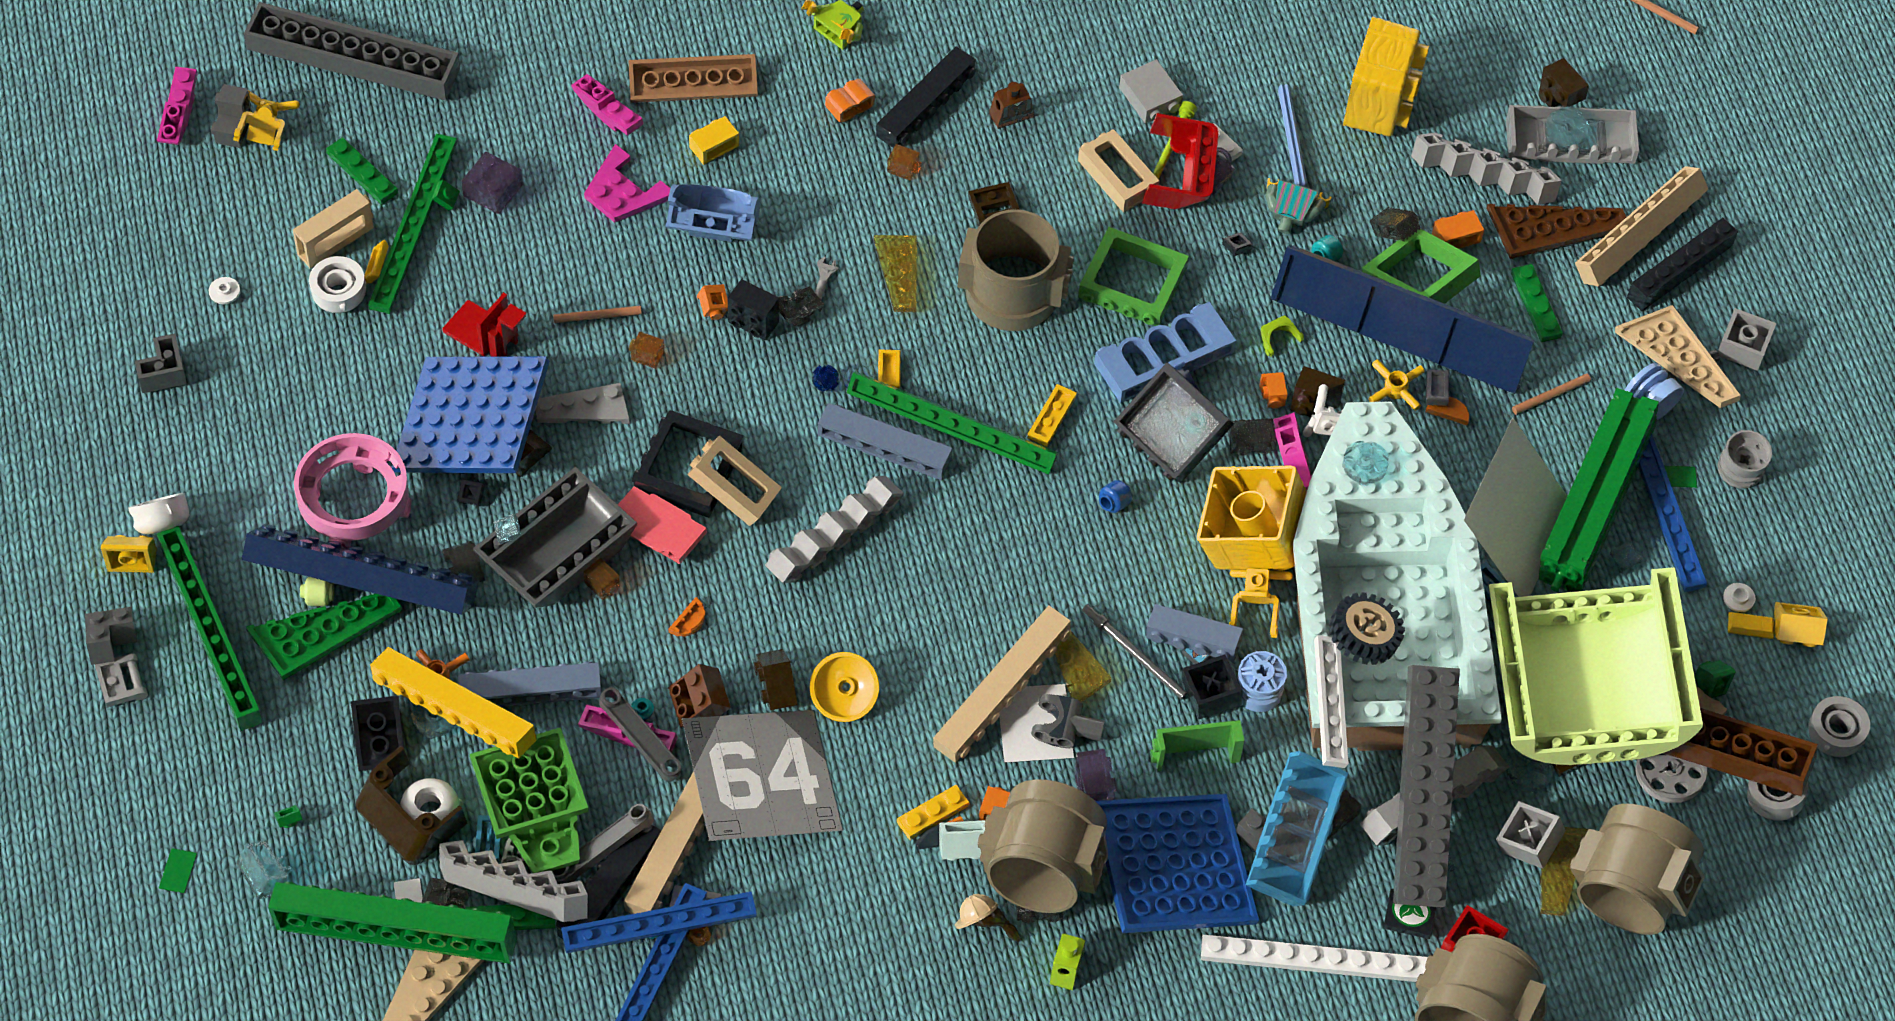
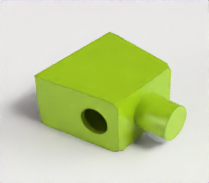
M1062 934L1053 962L1049 984L1073 991L1085 951L1086 940ZM1062 968L1068 970L1070 973L1064 974L1060 971L1062 970Z

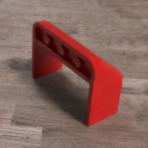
M1157 113L1151 126L1150 134L1171 137V149L1176 153L1186 155L1182 189L1149 184L1142 204L1180 209L1209 199L1214 185L1218 128L1210 122Z

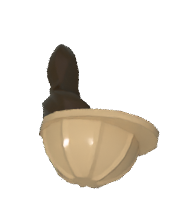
M973 894L962 903L960 919L955 923L957 929L971 924L980 927L999 926L1002 927L1011 940L1016 942L1022 940L1019 937L1017 928L1006 919L1004 913L998 908L997 902L993 901L990 897L983 894Z

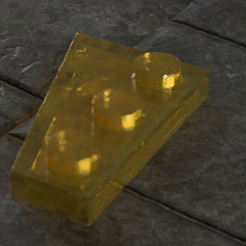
M1072 631L1065 642L1061 641L1057 645L1054 655L1071 698L1083 702L1111 682V676Z

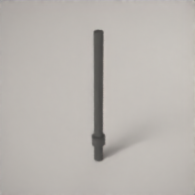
M1089 604L1083 607L1082 611L1094 621L1093 624L1098 629L1104 630L1181 700L1185 698L1187 692L1113 627L1105 615H1100Z

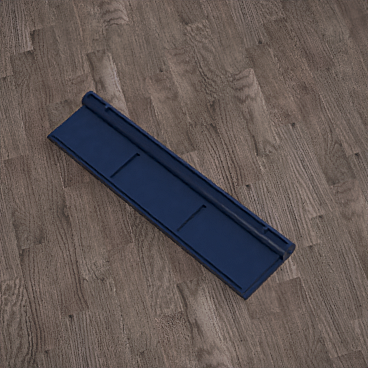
M1293 245L1286 248L1271 295V300L1513 394L1520 388L1521 376L1534 343L1530 336Z

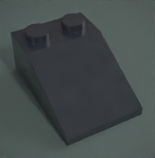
M399 695L350 701L358 771L373 770L400 746L404 748Z

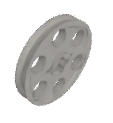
M1658 754L1637 759L1636 776L1640 786L1653 798L1667 803H1681L1694 798L1702 790L1707 777V767L1667 754ZM1649 761L1654 765V769L1646 770L1643 768L1642 763ZM1670 767L1672 770L1676 769V771L1672 773L1671 770L1667 771V768ZM1696 770L1701 774V777L1694 779L1688 772ZM1653 781H1660L1664 788L1660 790L1655 789L1651 783ZM1682 785L1687 789V793L1680 794L1676 792L1674 787Z

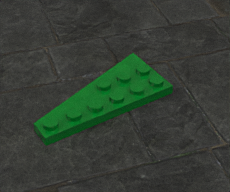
M375 593L363 596L361 600L349 603L343 601L338 603L337 606L329 608L324 606L292 614L289 618L275 621V619L266 621V624L254 626V624L246 626V630L281 679L285 680L402 611V608L395 598Z

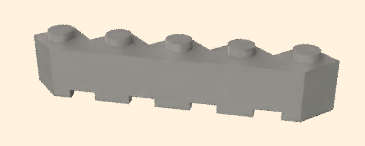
M1438 133L1421 134L1416 137L1411 157L1422 168L1440 165L1450 177L1469 174L1479 186L1498 184L1508 195L1527 193L1537 204L1551 203L1556 200L1562 180L1549 168L1543 166L1541 169L1528 166L1529 162L1514 157L1511 161L1500 157V153L1486 148L1483 151L1471 148L1472 144L1457 139L1451 142L1442 139L1443 135Z
M887 476L872 477L867 482V488L863 493L850 494L845 497L839 511L823 513L819 517V523L814 529L801 530L794 536V541L790 547L773 550L765 566L782 583L796 582L802 577V571L809 566L814 569L826 560V554L833 548L838 551L851 541L850 537L856 531L862 533L875 523L874 519L879 514L883 513L886 515L892 511L904 493Z
M1479 745L1472 752L1454 761L1452 802L1456 798H1467L1483 782H1494L1509 767L1493 745ZM1400 793L1379 807L1369 810L1365 814V819L1360 823L1376 846L1388 845L1397 836Z
M463 840L440 844V869L445 881L562 922L587 918L588 894L582 881L557 884L552 871L528 874L522 860L498 864L492 850L469 854Z

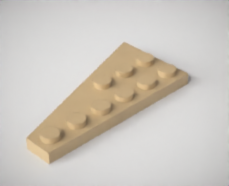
M414 950L383 1021H429L484 960Z

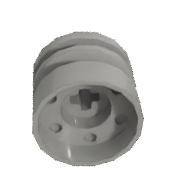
M1741 430L1734 433L1727 440L1718 460V472L1722 479L1730 486L1736 488H1750L1756 485L1762 479L1771 461L1772 449L1770 443L1760 433L1751 430Z

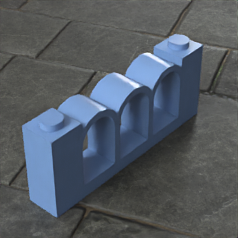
M1208 302L1195 306L1190 311V314L1185 313L1174 318L1171 328L1164 325L1153 326L1146 332L1144 339L1130 337L1123 340L1118 347L1116 344L1101 347L1095 353L1094 364L1118 401L1122 403L1136 397L1165 365L1151 347V343L1156 341L1168 343L1178 356L1177 359L1168 363L1175 367L1185 362L1184 371L1189 370L1192 372L1234 353L1236 340L1211 303ZM1183 329L1194 331L1205 346L1189 352L1177 332ZM1128 353L1142 355L1152 370L1136 376L1124 355Z

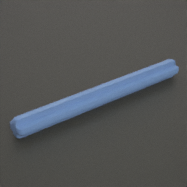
M1287 84L1280 85L1278 93L1295 185L1307 188L1308 184L1290 86Z

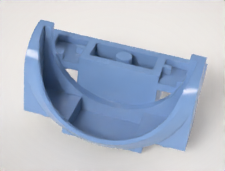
M672 184L668 197L669 211L666 228L688 231L690 236L732 242L733 239L752 241L754 227L758 223L761 203L759 197H754L738 190L698 184Z

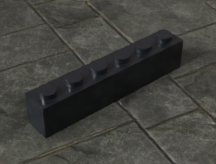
M957 46L953 48L876 123V137L894 149H897L901 144H905L914 131H918L927 118L933 117L936 110L941 105H945L954 92H958L967 79H971L976 72V59Z
M1722 217L1633 281L1627 298L1641 311L1645 310L1731 248L1738 230Z
M651 825L649 828L641 830L610 853L607 859L600 861L596 874L593 878L589 877L584 884L588 894L587 918L567 922L557 920L556 927L559 938L563 939L562 927L604 920L640 872L662 830Z

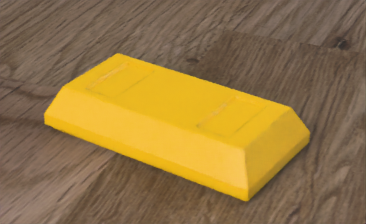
M386 240L373 247L364 275L366 284L372 283L380 275L389 248Z
M879 349L878 381L898 389L900 388L901 350Z
M1729 612L1728 633L1773 639L1774 618Z

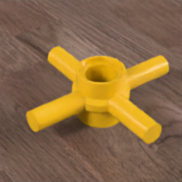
M1379 359L1373 362L1372 366L1385 379V387L1368 398L1369 402H1379L1387 396L1392 399L1403 398L1414 411H1417L1421 404L1411 395L1408 387L1410 381L1425 372L1424 368L1419 365L1405 374L1402 371L1390 372Z

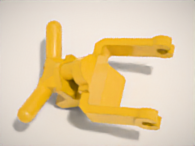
M248 90L250 101L257 105L256 111L254 113L248 111L242 113L238 127L234 132L233 141L239 142L245 123H249L247 140L270 146L274 145L273 150L278 151L285 127V122L277 118L278 111L298 109L300 103L296 100L280 103L261 99Z
M1255 568L1230 570L1231 577L1246 578L1245 591H1240L1233 597L1229 625H1237L1240 602L1254 604L1271 603L1274 605L1270 635L1271 638H1277L1280 602L1276 595L1269 593V588H1271L1270 579L1289 581L1293 578V574L1289 571Z

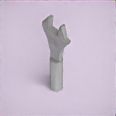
M825 256L817 261L820 278L812 300L814 306L820 305L828 279L838 271L836 260L833 261L832 265L825 264Z

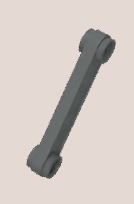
M610 687L605 689L599 699L600 707L615 722L663 780L669 782L677 779L681 772L679 760L675 758L616 688ZM606 697L613 698L615 702L607 701ZM665 767H672L675 772H669Z
M640 803L632 806L627 814L579 849V863L552 871L558 884L575 882L578 877L641 830L649 828L654 822L653 814L649 808Z

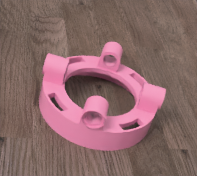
M359 433L330 437L311 448L297 467L294 477V490L299 511L304 520L317 532L328 536L329 541L340 542L341 546L349 548L352 540H360L377 535L390 527L399 517H409L412 500L408 494L409 488L405 465L396 450L379 438ZM337 450L338 454L325 459L320 464L317 461L324 455ZM391 461L395 468L399 467L401 475L396 477L387 462ZM352 463L356 471L364 474L372 473L374 468L377 469L384 476L388 487L383 504L374 513L354 520L340 519L327 513L321 507L318 500L321 493V480L333 468L342 464Z

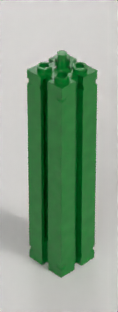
M1616 388L1613 399H1611L1546 542V547L1540 556L1539 580L1551 585V590L1558 592L1561 585L1564 584L1563 587L1569 592L1583 591L1639 466V462L1643 457V453L1647 448L1650 437L1655 430L1659 401L1644 396L1638 399L1633 397L1632 392Z

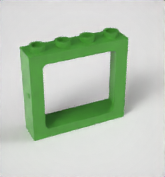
M1417 226L1362 267L1363 273L1444 304L1481 276L1479 259ZM1415 249L1452 268L1450 272L1422 292L1385 273Z
M1108 227L1079 285L1078 298L1103 306L1107 310L1122 313L1126 317L1141 320L1148 325L1158 326L1161 324L1187 270L1189 256ZM1110 248L1170 269L1154 303L1142 301L1094 282Z

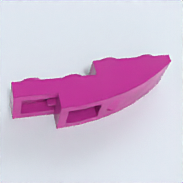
M175 66L168 102H165L157 142L180 144L188 125L195 99L194 89L198 75L197 69Z
M586 74L571 85L574 92L585 105L615 132L620 130L628 136L644 124L642 117L616 100L611 90L590 75Z
M1291 413L1273 419L1284 466L1296 467L1306 490H1308L1312 474L1296 415Z

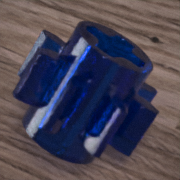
M819 365L812 372L814 374L812 383L821 392L833 391L839 385L837 382L839 380V373L831 365H824L823 367Z

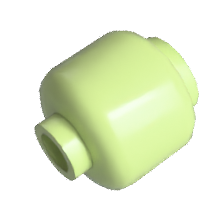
M308 577L305 584L300 585V598H305V603L308 606H327L330 601L334 600V583Z

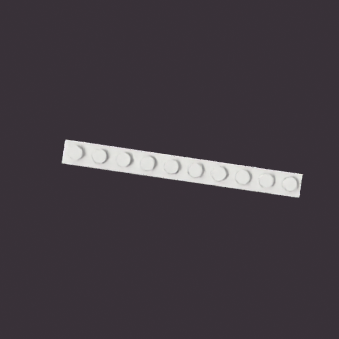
M1203 935L1200 960L1416 982L1418 976L1424 974L1426 970L1425 964L1428 957Z

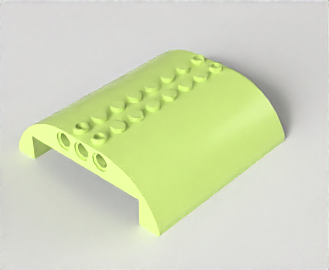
M1675 567L1651 569V583L1645 586L1514 597L1512 582L1489 584L1511 744L1520 753L1537 761L1559 765L1635 760L1670 751L1690 740L1701 730L1703 722Z

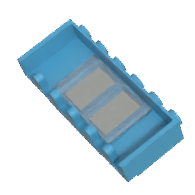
M1302 751L1289 754L1256 849V855L1246 886L1291 906H1304L1311 896L1310 888L1312 882L1318 874L1317 867L1326 850L1324 846L1326 839L1333 829L1332 821L1334 815L1340 808L1339 800L1341 794L1347 786L1348 772L1337 767L1325 766L1322 760Z

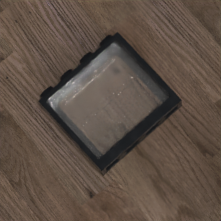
M1168 362L1165 363L1113 421L1118 426L1116 429L1118 433L1125 439L1129 436L1134 441L1132 443L1134 448L1140 453L1145 451L1149 455L1147 460L1155 467L1160 465L1164 469L1162 474L1171 482L1175 479L1180 483L1184 481L1235 424Z

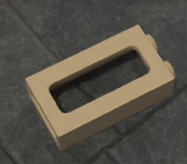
M1114 129L1107 133H1102L1095 140L1086 142L1079 148L1078 161L1123 213L1143 201L1149 184L1159 185V180ZM1112 147L1142 182L1132 188H1127L1100 158L1098 153Z
M356 189L293 229L297 255L309 268L314 267L320 261L328 258L374 228L372 220L374 216L370 207L372 203L368 196L362 195Z
M718 436L714 441L710 439L701 449L704 451L701 457L697 455L691 462L690 466L692 469L687 475L747 525L751 526L760 518L782 487L721 436ZM716 454L720 455L764 492L757 503L750 500L711 467L710 463Z

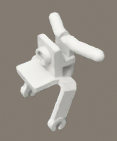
M1325 384L1319 387L1314 408L1315 415H1312L1309 423L1303 430L1305 437H1310L1313 431L1317 434L1331 435L1342 411L1336 413L1333 407H1325L1328 387Z

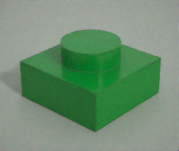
M441 180L437 184L432 200L449 211L454 208L460 191L445 180Z
M297 805L274 813L280 828L293 827L298 824V821L303 820Z

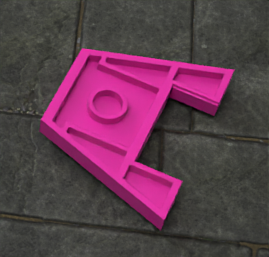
M616 144L584 192V198L614 223L668 201L671 189L660 180L647 192H644L618 170L627 164L631 158L628 153Z

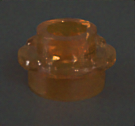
M708 927L691 929L687 939L696 946H703L705 942L710 940L711 933L708 931Z

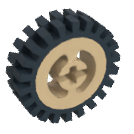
M1362 592L1360 596H1358V593H1353L1351 597L1348 595L1344 600H1341L1331 616L1329 634L1333 635L1332 641L1333 643L1339 642L1336 647L1339 651L1343 648L1346 649L1344 655L1347 658L1350 653L1353 654V661L1355 662L1362 658V664L1366 665L1370 660L1372 665H1377L1378 661L1384 663L1395 654L1404 638L1405 627L1402 626L1404 621L1402 618L1397 619L1400 615L1398 610L1391 612L1394 607L1391 603L1387 606L1383 605L1386 599L1381 597L1378 602L1375 600V594H1371L1368 599L1367 593Z

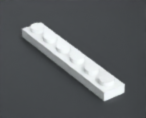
M1317 635L1314 639L1322 762L1325 766L1346 768L1349 762L1341 651L1336 648L1339 642L1333 643L1332 637Z

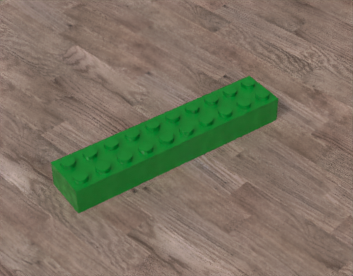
M276 882L268 905L277 930L508 964H511L517 942V934L511 915L504 912H485L478 908L469 910L462 909L456 905L441 906L433 902L420 903L408 898L399 900L385 895L371 896L363 892H344L337 888L329 890L315 885L301 886L293 882Z

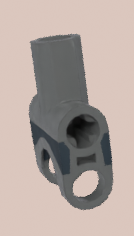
M1052 694L1040 697L1038 703L1040 708L1052 714L1056 720L1049 724L1034 725L1031 734L1035 739L1061 748H1072L1076 736L1097 741L1101 740L1105 721L1081 716L1083 709L1081 701L1071 697Z

